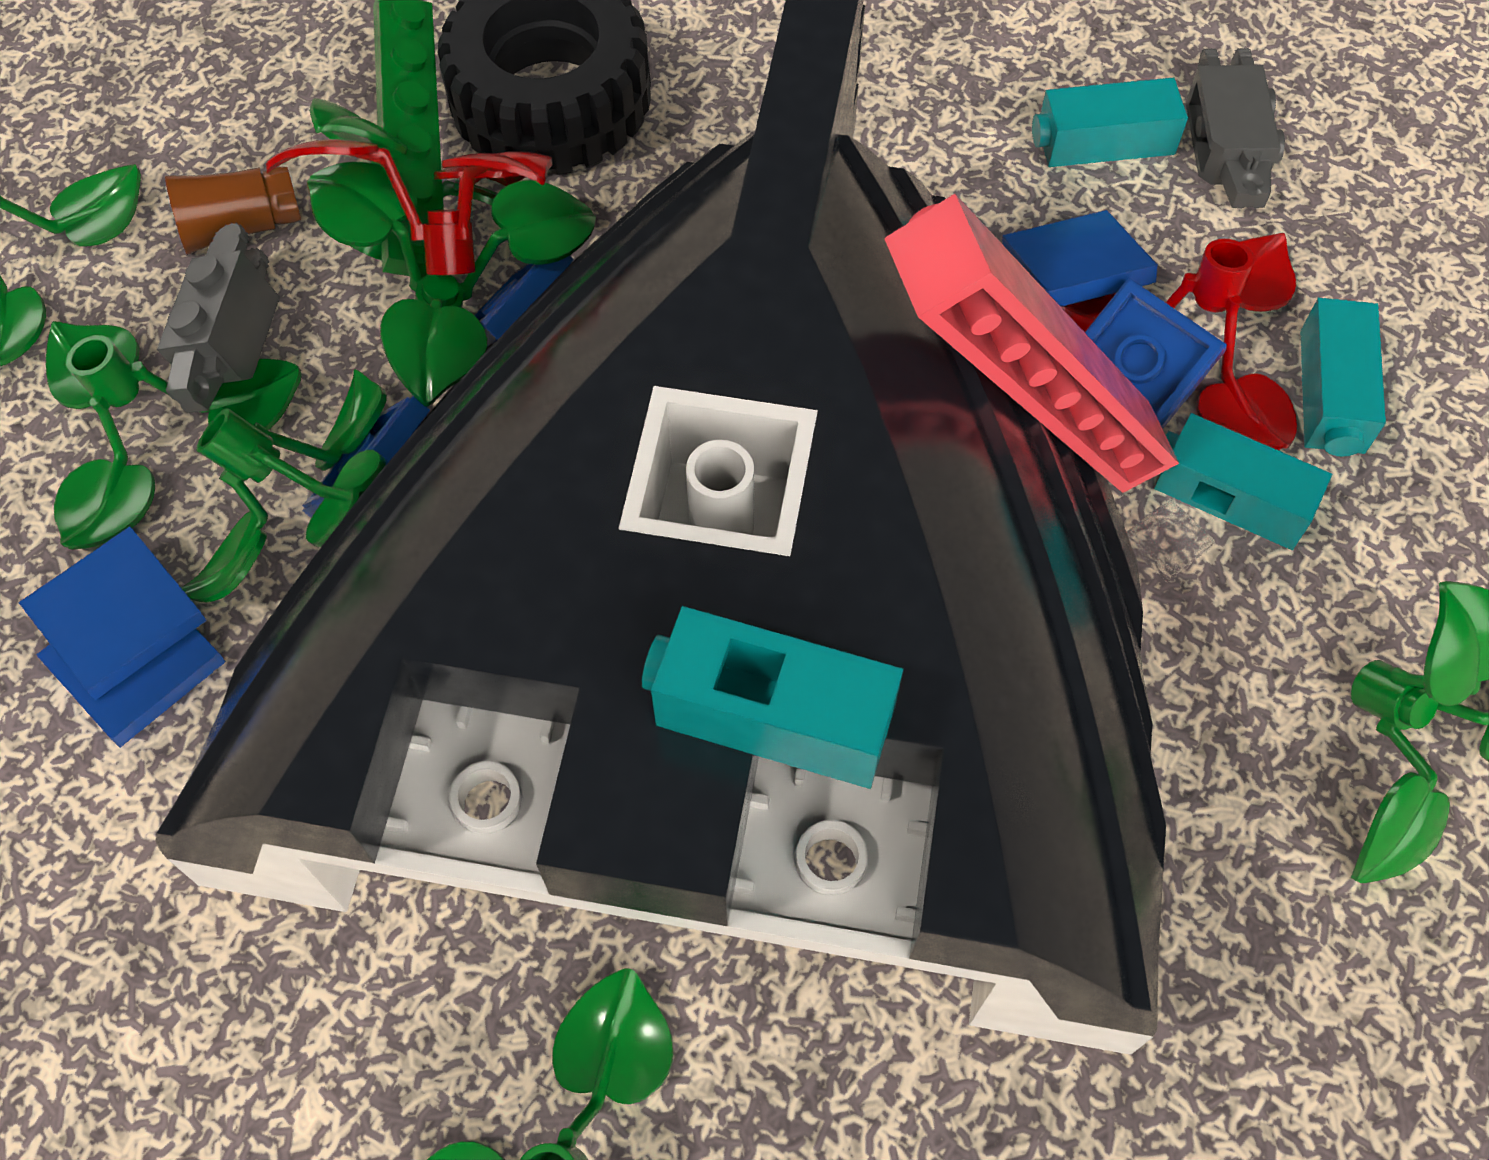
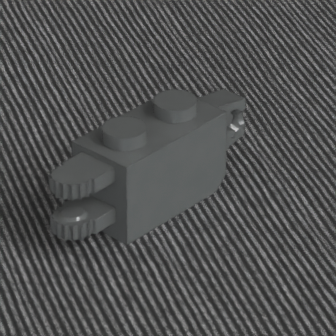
M1237 48L1235 53H1233L1231 65H1221L1220 58H1218L1219 53H1217L1216 49H1203L1200 53L1198 68L1185 102L1198 176L1211 185H1223L1232 208H1265L1271 194V170L1274 163H1280L1285 148L1284 132L1281 129H1277L1274 118L1276 108L1275 91L1273 88H1268L1264 65H1254L1251 49Z
M231 223L220 228L212 238L213 242L210 243L206 255L191 259L157 347V351L171 364L166 392L187 413L208 411L222 383L253 378L280 296L265 280L266 269L269 267L268 263L270 262L268 257L261 249L251 248L247 250L246 244L249 243L248 238L250 237L241 224L239 225L238 223Z

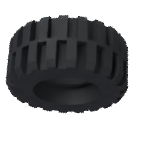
M459 0L456 5V11L452 10L442 27L443 33L438 40L437 53L451 116L454 118L456 129L461 137L470 142L471 148L477 153L497 154L516 151L542 154L552 157L553 165L549 169H556L557 175L573 173V166L585 164L586 168H590L603 161L602 155L606 152L612 155L616 154L627 144V135L633 137L644 123L643 116L649 111L651 101L648 43L644 21L640 12L632 5L631 0ZM558 61L579 66L565 74L549 78H526L514 75L528 66L542 62Z

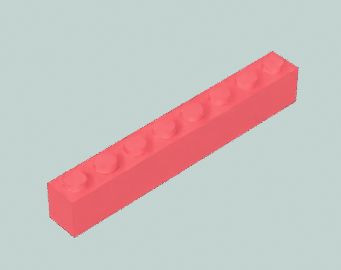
M956 194L951 195L939 204H933L921 209L913 215L906 225L884 238L918 318L1119 491L1124 493L1179 464L1149 401Z

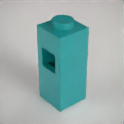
M1175 77L1048 89L1045 91L1041 113L1033 116L1032 137L1036 148L1043 147L1048 167L1169 156L1176 154L1188 116Z
M1318 297L1300 330L1304 447L1324 449L1327 453L1340 457L1351 456L1357 453L1365 454L1386 424L1378 303Z
M1190 413L1180 435L1169 430L1166 434L1179 464L1162 472L1154 489L1293 551L1311 524L1333 474Z
M682 606L671 637L658 634L650 647L642 675V688L651 691L655 722L658 727L871 789L895 709L903 669Z

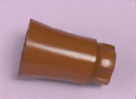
M260 167L236 172L207 175H165L172 212L187 255L209 247L210 243L213 242L212 238L216 235L215 233L220 228L231 223L241 224L249 235L276 229L275 224H289L301 220L288 167H277L267 173V170L261 173Z

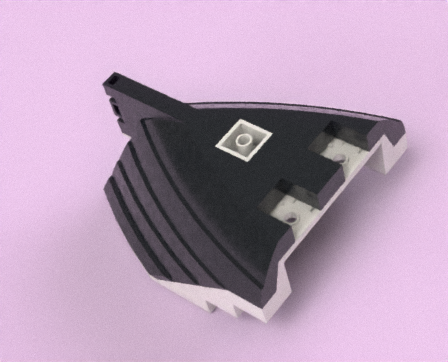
M785 0L755 131L751 132L736 145L718 144L696 162H686L666 180L651 190L578 255L494 344H490L487 347L486 352L462 380L447 391L328 537L235 667L219 713L195 766L156 833V843L162 854L198 886L347 912L359 871L365 870L974 979L969 1018L970 1026L1129 1055L1154 1037L1158 1021L1159 938L1166 822L1151 756L1153 723L1141 660L1143 607L1137 559L1107 479L919 319L884 238L906 225L913 215L921 209L933 204H939L946 198L932 195L906 169L888 166L866 146L854 139L859 85L857 84L861 62L865 14L864 0ZM684 606L902 668L903 674L895 709L871 789L656 726L651 691L642 688L645 662L655 637L658 634L671 637L681 607ZM486 781H497L506 785L511 790L508 805L499 815L485 820L474 819L464 812L465 799L476 785ZM823 840L842 842L852 850L856 859V868L849 876L838 881L821 879L809 869L805 857L808 850L814 844Z

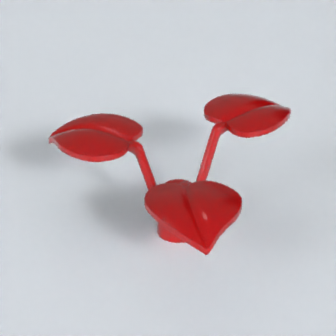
M338 139L304 142L287 148L271 157L266 163V170L269 173L293 158L315 154L349 155L381 164L409 221L412 240H424L427 274L458 275L476 272L472 222H470L474 185L481 179L486 178L508 186L527 177L543 186L546 181L547 172L553 164L552 157L516 151L497 154H467L443 160L442 170L434 172V179L460 178L457 209L428 211L429 223L422 224L389 150L378 148V144Z
M1278 233L1240 242L1232 239H1217L1211 241L1206 246L1197 273H1186L1181 285L1165 302L1175 308L1189 292H1193L1196 303L1202 309L1215 313L1226 310L1224 343L1227 344V349L1222 355L1221 379L1223 383L1212 384L1204 388L1198 398L1196 410L1198 416L1276 450L1287 449L1293 443L1297 433L1296 413L1287 393L1280 385L1265 375L1257 373L1248 374L1236 380L1233 373L1239 308L1242 307L1256 312L1277 310L1286 306L1295 293L1296 277L1288 256L1285 233ZM1116 293L1062 306L1061 308L1086 332Z

